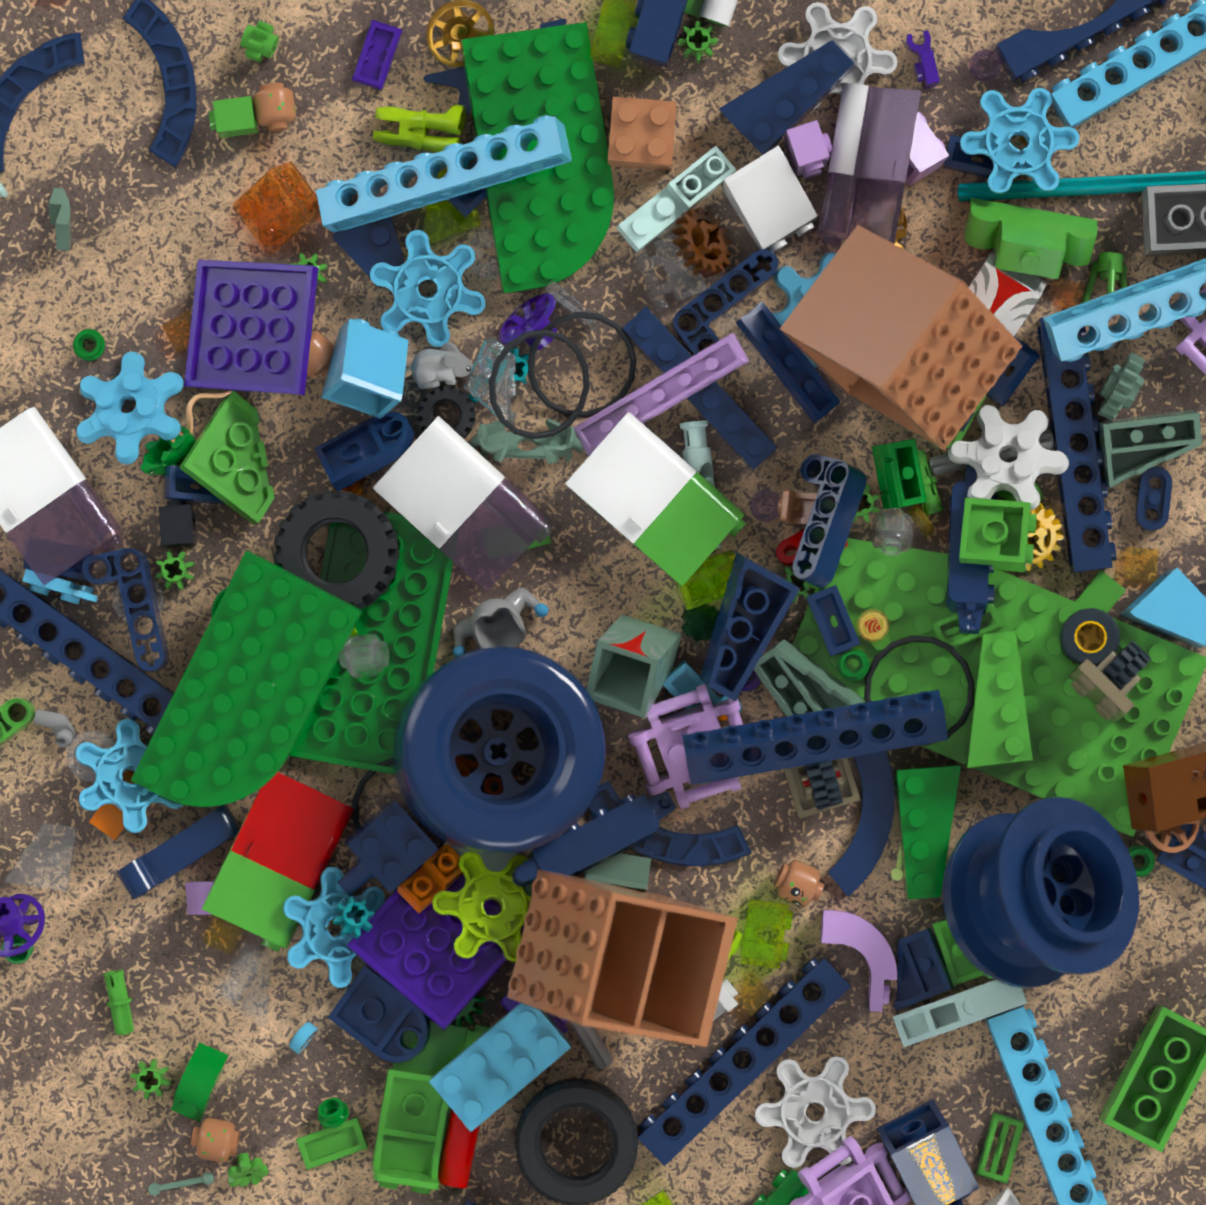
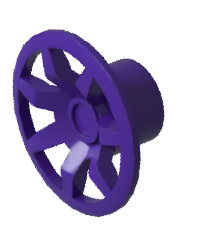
M543 293L525 301L516 309L518 310L523 307L525 316L522 318L514 315L515 310L505 320L499 331L500 342L507 345V343L525 332L542 330L550 323L548 318L556 304L555 297L550 293ZM536 302L535 310L532 308V303ZM554 327L551 331L557 332L556 327ZM544 336L536 351L546 347L554 338ZM536 337L527 338L525 342L531 347Z
M16 894L9 898H0V939L2 936L4 937V950H0V957H11L21 954L32 947L40 938L45 926V912L42 905L32 896ZM13 900H19L23 902L19 906H17ZM30 904L34 905L38 911V915L28 916L24 914L27 912ZM38 923L37 930L32 937L23 929L24 925ZM18 935L27 941L21 947L12 950L14 945L13 936Z

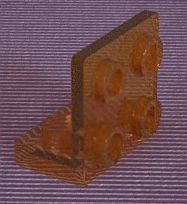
M293 162L271 168L233 203L236 212L268 255L275 253L304 226L321 220L317 195Z

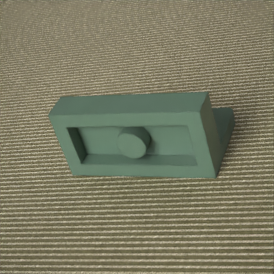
M620 853L585 871L583 879L647 890L652 858Z

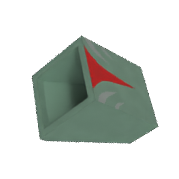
M622 614L597 641L587 685V692L593 701L646 718L675 664L682 634Z

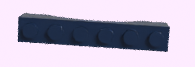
M1117 0L1101 15L1080 26L1060 31L1023 29L998 43L994 51L1011 81L1015 82L1021 79L1025 83L1039 75L1040 73L1037 69L1048 63L1051 68L1067 59L1065 53L1076 48L1078 52H1081L1095 43L1093 39L1095 36L1104 32L1107 37L1123 27L1121 22L1129 17L1136 21L1150 12L1149 6L1159 1L1162 6L1172 0Z
M647 307L643 308L622 328L635 347L662 374L692 357ZM716 381L687 398L752 472L776 451L777 447Z

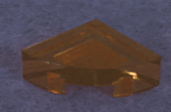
M1063 278L1052 280L1054 298H1056V302L1059 303L1058 305L1063 310L1080 304L1084 284Z
M189 310L162 325L177 354H180L189 345L192 314Z

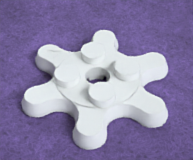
M819 2L812 3L806 10V19L812 29L810 38L802 44L785 43L778 51L780 62L790 66L829 41H837L858 63L829 93H836L840 96L844 82L864 85L865 79L870 74H890L897 67V58L894 53L888 50H875L869 44L868 35L877 23V14L873 8L868 6L859 8L853 18L847 23H838L831 18L826 5Z
M986 405L979 409L976 416L977 423L982 429L980 439L974 442L956 441L952 443L948 449V457L955 464H967L976 470L977 479L968 489V498L991 499L994 493L1005 490L1012 493L1016 501L1031 502V510H1034L1040 504V494L1034 485L1036 478L1043 473L1055 475L1064 473L1069 465L1068 458L1060 451L1046 450L1040 445L1039 437L1047 429L1049 421L1042 411H1032L1027 414L1023 422L1013 425L1004 422L1000 412L995 407ZM1011 448V451L1016 453L1017 459L1009 463L1004 462L999 455L1002 451Z
M842 1057L830 1058L826 1062L823 1072L815 1077L805 1075L801 1071L799 1064L794 1060L786 1059L782 1061L777 1067V1075L785 1086L784 1097L777 1103H763L756 1109V1121L761 1126H780L786 1130L788 1143L783 1149L782 1160L788 1167L796 1168L801 1166L805 1162L808 1152L816 1147L824 1148L829 1154L842 1146L841 1142L846 1139V1129L849 1124L854 1121H868L875 1115L876 1107L871 1099L868 1097L851 1098L844 1093L843 1081L848 1075L849 1065ZM810 1103H820L824 1107V1115L821 1119L811 1120L807 1117L806 1109ZM849 1156L840 1162L839 1165L848 1164L852 1159Z

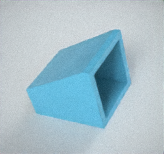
M348 319L339 328L321 398L381 419L402 399L409 340L399 337L400 335L395 331L379 330L371 327L365 320Z
M1178 568L1167 570L1121 613L1125 619L1195 648L1206 647V597Z

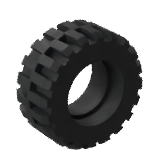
M332 490L322 491V494L315 496L312 494L304 498L305 501L301 504H295L289 510L291 513L287 518L282 519L279 525V534L275 536L273 545L275 546L274 564L359 609L369 607L377 602L376 600L386 593L391 580L395 578L397 561L399 560L398 539L387 516L368 499L342 490L341 492H333ZM330 523L348 524L358 530L365 540L367 547L365 565L356 577L347 582H325L318 578L309 567L306 555L308 542L312 535L324 525Z

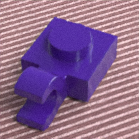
M926 30L923 31V44L916 45L912 40V35L908 34L906 46L918 56V63H914L917 82L923 81L924 88L929 89L937 87L940 80L933 50L930 47L931 36Z

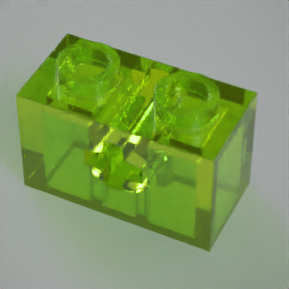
M637 0L603 1L590 52V58L593 59V62L621 69L627 46L625 43L629 29L633 24Z
M731 550L708 557L683 586L674 580L679 599L687 610L723 598L735 554Z
M748 898L741 964L780 969L781 961L787 962L789 943L783 942L785 929L791 930L793 911L788 910L787 903ZM766 924L771 925V930L776 932L775 937H770L769 943L764 942V938L758 935L759 930H765Z

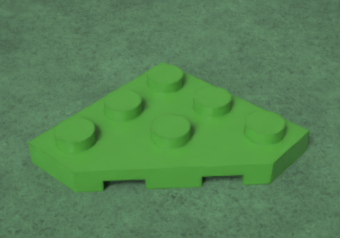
M232 391L228 396L224 397L179 468L252 525H256L261 521L275 497L273 487L269 486L266 471L268 462L264 441L260 440L257 423H260L258 411L241 396Z

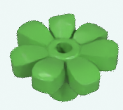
M241 1153L236 1157L238 1166L228 1169L229 1177L227 1179L231 1187L238 1185L239 1187L248 1186L250 1181L253 1185H257L263 1179L262 1177L268 1175L269 1171L267 1165H263L261 1158H255L250 1161L248 1153Z

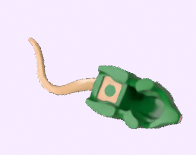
M228 390L219 394L200 393L192 397L186 407V427L181 426L179 435L173 440H164L158 436L159 439L156 442H148L145 445L148 452L144 455L140 471L149 475L165 476V467L170 465L178 466L177 463L185 459L196 442L193 436L192 407L194 403L203 398H223L232 391Z

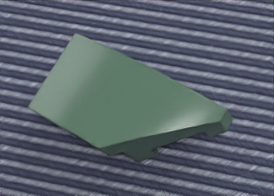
M54 188L49 201L50 224L55 225L56 249L69 251L71 246L70 203L63 188Z

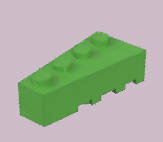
M1016 630L982 635L966 769L1033 760Z

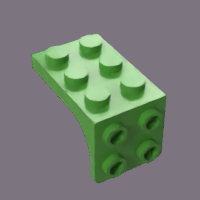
M392 1068L387 1070L370 1169L373 1179L379 1181L380 1187L398 1189V1184L411 1186V1191L422 1194H430L431 1189H439L438 1166L448 1104L429 1083L434 1075Z

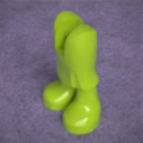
M453 105L446 113L441 114L427 113V110L411 111L391 106L377 107L375 118L400 122L399 132L373 130V140L384 145L410 147L420 152L427 150L434 153L444 151V147L450 144L459 143L463 145L461 137L431 136L428 133L429 129L449 134H462L466 123V106Z

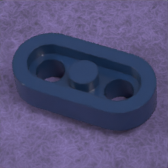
M1162 467L1149 468L1139 478L1135 520L1146 531H1155L1162 528L1169 518L1173 482L1170 473ZM1151 478L1159 479L1160 487L1158 489L1150 487L1149 481ZM1148 509H1153L1156 512L1157 517L1154 521L1147 520L1145 514Z

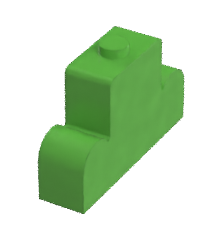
M971 198L965 223L964 239L968 245L974 248H995V267L997 269L1058 279L1063 261L1074 266H1085L1090 263L1098 233L1097 220Z

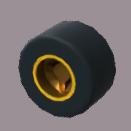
M1094 608L1081 609L1072 614L1063 624L1060 633L1062 651L1070 661L1079 666L1086 659L1093 665L1098 666L1112 651L1114 653L1117 651L1120 641L1119 628L1114 619L1106 612Z

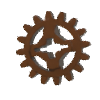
M698 207L695 210L692 208L675 219L677 226L672 228V232L677 236V239L672 242L674 245L679 246L680 250L676 254L684 258V266L692 265L693 274L696 275L701 272L702 276L706 278L709 275L714 276L724 271V268L730 265L727 258L733 256V253L727 247L732 244V241L726 239L725 234L728 230L721 227V219H712V211L708 210L704 213L702 207Z

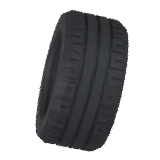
M564 1079L544 1087L525 1106L517 1124L515 1152L521 1173H523L530 1186L532 1185L533 1189L538 1191L540 1195L546 1196V1199L553 1200L555 1203L559 1202L562 1205H589V1203L594 1204L611 1196L628 1179L637 1157L638 1133L629 1107L611 1088L590 1079ZM583 1107L596 1112L607 1122L613 1135V1147L609 1158L598 1170L590 1174L570 1176L559 1172L547 1162L541 1150L540 1135L544 1124L555 1113L565 1108Z

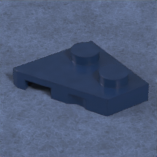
M391 217L332 234L335 242L339 244L369 278L370 270L376 263L383 262L391 266H400L405 263Z
M1193 824L1179 826L1185 832L1186 838L1189 837ZM1200 825L1196 838L1188 848L1177 853L1160 851L1155 861L1206 891V831ZM1171 833L1168 846L1175 847L1180 845L1181 843Z
M931 928L898 940L897 956L899 958V965L897 967L896 980L897 996L896 1000H894L895 1011L954 988Z

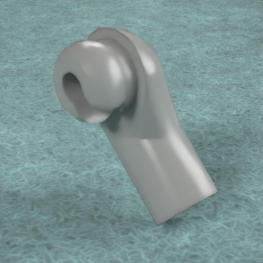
M40 709L36 710L34 724L50 727L56 737L55 742L58 746L68 747L74 742L75 730L66 715Z

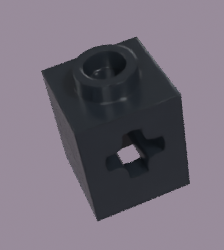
M167 500V506L158 507L162 546L197 544L193 505H186V501Z

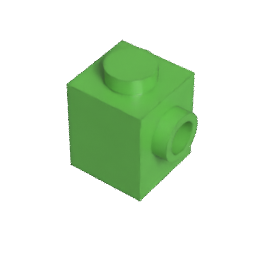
M251 96L213 101L214 110L209 111L211 130L217 131L220 138L258 133Z

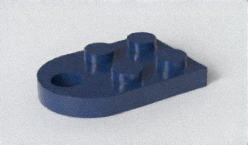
M388 412L381 419L374 416L315 447L314 450L333 487L338 492L352 486L355 482L369 474L381 470L384 466L401 457L411 446L414 432L404 415L397 412Z
M368 965L363 966L328 1016L330 1020L370 1051L388 1062H405L417 1057L426 1048L430 1039L431 1026L429 1018ZM407 1030L414 1031L418 1036V1043L413 1049L408 1048L403 1042V1035Z

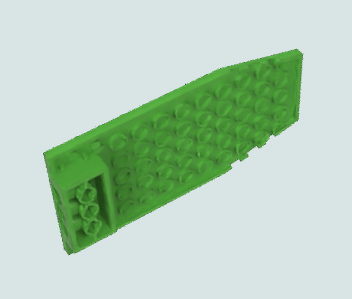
M847 538L848 546L843 549L832 581L823 588L817 587L814 593L837 585L861 644L852 649L861 650L866 654L869 660V668L874 657L891 642L908 636L937 638L931 623L953 614L946 607L948 554ZM994 570V574L989 573L988 584L994 585L993 604L1003 627L990 633L1016 630L1033 760L972 769L1042 799L1063 797L1082 802L1100 813L1115 830L1133 837L1136 829L1131 828L1123 765L1170 752L1206 667V657L1113 618L1119 628L1120 635L1118 649L1115 654L1118 655L1133 640L1152 659L1137 674L1141 679L1125 695L1134 706L1116 722L1111 718L1105 720L1094 709L1096 704L1088 696L1084 698L1072 688L1071 683L1073 681L1068 676L1079 665L1074 664L1065 656L1060 644V633L1066 620L1075 612L1081 609H1088L1089 607L1001 570ZM809 605L792 645L864 699L865 676L857 681H849L839 674L837 661L842 653L830 657ZM870 612L881 614L887 624L884 635L876 640L864 637L859 629L861 618ZM830 616L831 625L837 627L838 623L835 616ZM990 618L981 622L980 630L995 624L993 619ZM958 619L939 626L941 631L944 632L958 626ZM958 632L945 638L946 643L949 644L970 633ZM982 636L955 648L968 662L975 682L974 697ZM911 642L894 648L879 662L871 679L872 701L917 694L923 691L939 690L945 710L947 731L959 721L967 705L968 682L962 665L949 651L943 652L941 647L932 643ZM850 659L847 662V668L850 671L858 670L859 662L856 659ZM973 707L965 724L948 740L921 747L967 766Z

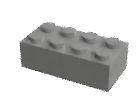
M1206 184L1147 187L1141 193L1145 256L1206 253Z

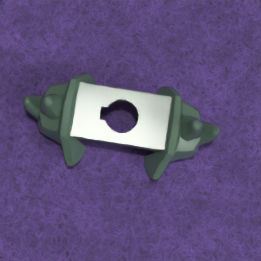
M547 419L545 422L549 430L560 425V423L551 419ZM499 420L486 425L480 424L477 433L470 442L474 449L479 446L481 447V455L485 459L491 454L493 460L502 462L504 458L546 459L548 464L558 463L559 458L564 456L565 462H569L572 458V449L579 454L583 452L582 444L576 437L574 427L566 428L552 437L533 440L505 431L506 427ZM522 441H531L538 445V447L530 451H524L519 449L517 445Z

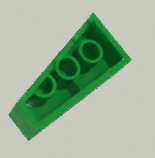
M961 765L894 770L905 898L908 900L941 896Z

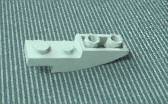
M715 146L669 182L666 188L621 222L616 229L637 253L656 237H660L675 224V219L679 218L682 213L694 208L715 191L726 177L735 173L736 169L718 147Z
M994 980L893 1016L903 1047L1028 1002L1022 988L1013 987Z

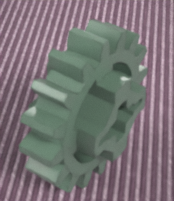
M1131 352L1122 366L1116 364L1112 367L1099 392V395L1105 398L1100 406L1099 415L1113 421L1122 407L1125 409L1131 407L1145 380L1139 376L1145 359Z

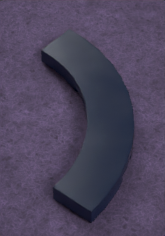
M134 0L122 19L143 37L154 53L160 67L165 92V107L161 124L149 151L174 168H177L187 149L195 124L197 87L194 69L182 38L167 16L151 0Z
M80 32L63 35L41 44L40 47L20 57L0 77V173H5L4 153L7 134L11 122L23 101L33 90L50 77L64 70L86 65Z
M886 751L853 757L859 772L862 788V807L859 824L845 853L827 871L847 897L872 872L882 855L892 827L895 791L893 774Z
M609 781L599 785L598 791L588 807L592 814L606 808L607 812H610L619 807L617 802L621 798L617 795ZM738 824L721 831L705 834L677 833L658 827L657 832L654 833L652 838L630 848L653 860L680 866L718 865L752 854Z

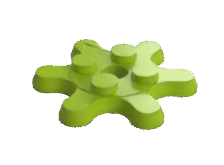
M473 851L466 852L459 859L460 870L465 876L464 887L457 892L440 891L433 897L432 906L438 914L454 915L462 922V933L454 943V950L459 957L469 959L477 953L481 944L491 941L501 947L507 960L516 962L517 948L521 942L520 930L524 925L531 897L524 892L523 887H518L515 883H512V874H514L513 872L519 864L522 865L523 862L529 860L523 855L513 856L505 869L494 872L486 868L482 857L478 853ZM489 899L498 901L501 905V912L495 916L487 915L483 907L484 902Z

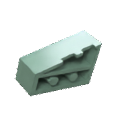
M1194 410L1113 419V421H1098L1099 447H1101L1103 453L1102 475L1103 479H1106L1108 488L1114 487L1132 476L1139 475L1149 468L1162 462H1167L1202 445L1200 414Z
M785 639L764 652L754 668L755 673L786 716L844 707L865 701L861 696Z

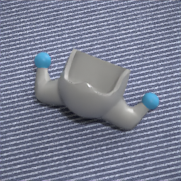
M524 588L516 589L504 599L493 598L483 601L475 608L472 616L455 625L453 629L455 639L454 657L457 658L466 653L464 645L469 637L475 639L480 649L503 646L517 647L526 637V629L520 616L523 607L533 608L535 614L539 617H545L548 614V607L540 603Z

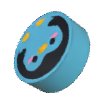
M310 1022L305 1023L294 1035L289 1043V1047L297 1054H300L315 1037L319 1029Z

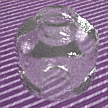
M897 508L887 509L876 515L872 525L871 537L874 548L878 552L891 557L905 554L910 550L914 537V522L910 515Z
M375 634L352 636L347 641L339 661L342 668H346L349 675L354 678L377 676L389 664V649L386 642L381 641Z

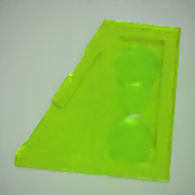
M447 169L438 173V179L446 175ZM447 200L425 206L423 231L428 235L429 245L482 225L476 208L464 218Z

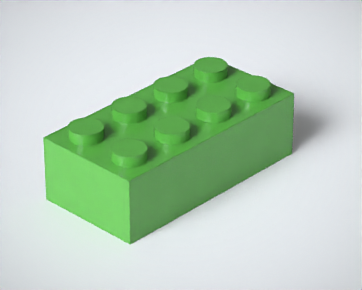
M1157 1004L1099 1119L1162 1153L1206 1068V1029Z

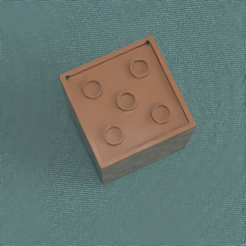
M859 225L856 226L780 327V330L841 390L943 451L956 437L958 431L976 410L979 403L995 385L997 379L1022 347L1016 338L962 280Z
M538 869L532 886L529 909L524 919L525 925L521 942L517 948V959L513 975L509 981L507 998L583 1026L707 1047L738 918L660 894Z

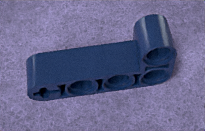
M760 249L754 252L675 314L673 330L692 356L699 353L698 345L701 342L709 341L714 344L719 341V338L709 327L711 324L775 275L778 259L772 251ZM760 258L763 262L769 260L771 262L768 267L769 272H766L764 269L757 272L754 276L757 282L753 283L751 275L744 268L748 267L751 273L758 265L757 259ZM735 277H740L745 280L747 288L741 293L733 292L729 287V281ZM708 297H717L722 305L720 310L716 312L707 311L703 304L704 300ZM683 316H690L695 319L696 327L689 332L683 331L678 325L679 319Z
M812 454L802 462L800 474L803 480L817 486L819 491L792 568L796 577L818 588H823L832 581L867 480L863 471L842 460Z
M123 548L89 557L83 565L84 577L89 582L98 585L116 582L119 584L135 660L138 666L146 671H160L164 669L169 661V652L146 555L137 549ZM130 554H134L138 558V566L132 572H128L124 567V560ZM99 561H103L107 566V573L101 579H97L93 575V567ZM141 585L145 589L146 595L142 602L135 603L131 598V591L135 586ZM145 616L149 617L153 623L152 630L146 635L142 634L138 629L139 620ZM156 638V643L150 642L151 650L159 653V658L154 661L155 665L152 662L146 661V656L150 655L149 644H141V640Z
M227 804L222 805L149 853L130 862L118 870L116 874L131 898L135 900L152 888L165 882L180 870L190 866L208 852L213 851L235 837L241 826Z

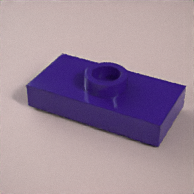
M372 19L352 76V82L383 91L403 33L402 29Z

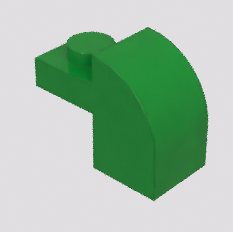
M199 1042L177 1087L171 1110L201 1122L229 1055Z

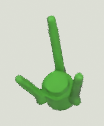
M1113 252L1099 253L1098 262L1092 263L1091 275L1081 303L1089 301L1098 275H1100L1101 281L1108 282L1107 294L1114 292L1115 282L1120 281V289L1127 287V266H1124V255Z

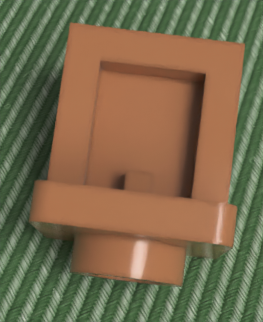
M784 489L783 496L779 499L777 507L780 520L791 526H806L817 493H801Z

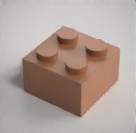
M613 97L608 164L614 167L671 171L677 102Z

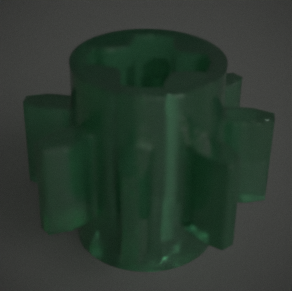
M706 601L692 603L686 607L683 615H681L682 620L685 622L681 629L687 637L692 636L696 642L699 640H709L712 638L719 612L714 605L709 606Z

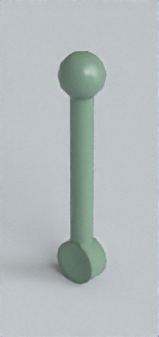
M206 1172L202 1177L161 1185L152 1183L148 1187V1192L150 1195L156 1196L164 1190L200 1183L210 1185L214 1182V1176L212 1173Z

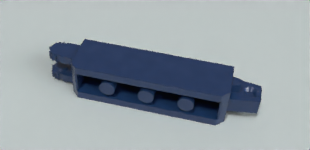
M966 465L964 481H958L952 487V496L950 497L946 607L952 613H957L959 633L979 634L982 615H985L987 605L993 604L994 585L988 584L989 573L994 574L992 565L959 562L965 498H968V489L977 479L976 470L972 466ZM994 494L991 499L997 500V494Z
M668 791L648 798L645 794L638 798L631 794L617 802L618 808L607 812L606 808L601 809L589 816L590 822L579 826L576 822L562 836L542 846L533 848L534 850L527 857L529 860L515 868L516 870L512 874V883L521 888L523 886L526 887V884L534 883L538 869L575 877L652 838L658 830L660 820L676 809L675 803Z

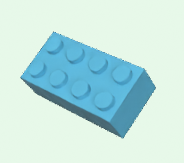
M519 1003L436 1073L429 1083L470 1132H472L571 1048L572 1043L546 1012Z

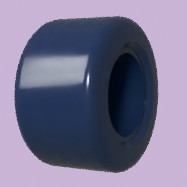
M505 646L483 648L465 653L451 660L427 677L408 699L396 727L393 745V762L398 786L406 804L415 817L441 840L467 851L484 854L516 853L530 850L553 841L569 830L586 812L598 791L603 776L606 755L605 735L599 712L593 699L581 682L565 667L545 655L527 649ZM493 709L506 710L513 714V719L506 731L493 728L490 716ZM469 719L475 720L482 730V735L476 743L468 742L459 737V731ZM526 727L532 728L537 738L538 747L534 750H521L517 745L516 736ZM501 745L503 747L501 749V754L504 755L503 759L498 757L493 760L490 757L493 753L490 746L496 747ZM459 754H472L477 761V769L467 777L461 776L457 769L455 757ZM518 761L532 765L535 770L525 785L518 784L511 774V769ZM486 774H497L501 777L503 791L500 795L486 794L481 791L480 786Z

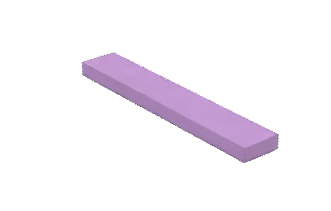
M729 334L575 426V434L586 454L590 456L628 412L645 424L748 363L749 360L735 334Z

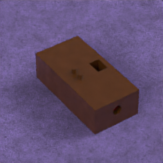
M1206 742L1123 765L1132 829L1160 832L1206 818Z

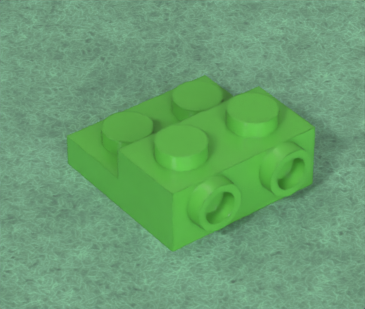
M965 498L959 562L992 565L993 570L1025 572L1026 563H1033L1034 544H1028L1029 533L1036 532L1037 514H1031V502Z

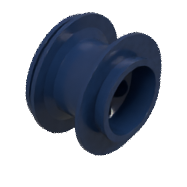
M1052 797L1033 802L1017 814H997L984 818L972 825L957 842L946 865L943 878V906L954 940L974 966L1001 983L1019 988H1034L1052 983L1064 974H1090L1103 970L1114 963L1128 947L1137 925L1139 887L1131 856L1114 827L1100 813L1082 802L1069 798Z

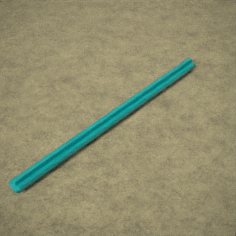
M1206 171L1059 178L1058 186L1052 191L1041 190L1034 180L1012 181L1010 189L1003 194L991 191L987 182L963 183L957 186V198L960 202L971 201V198L1006 200L1138 193L1152 186L1206 184Z

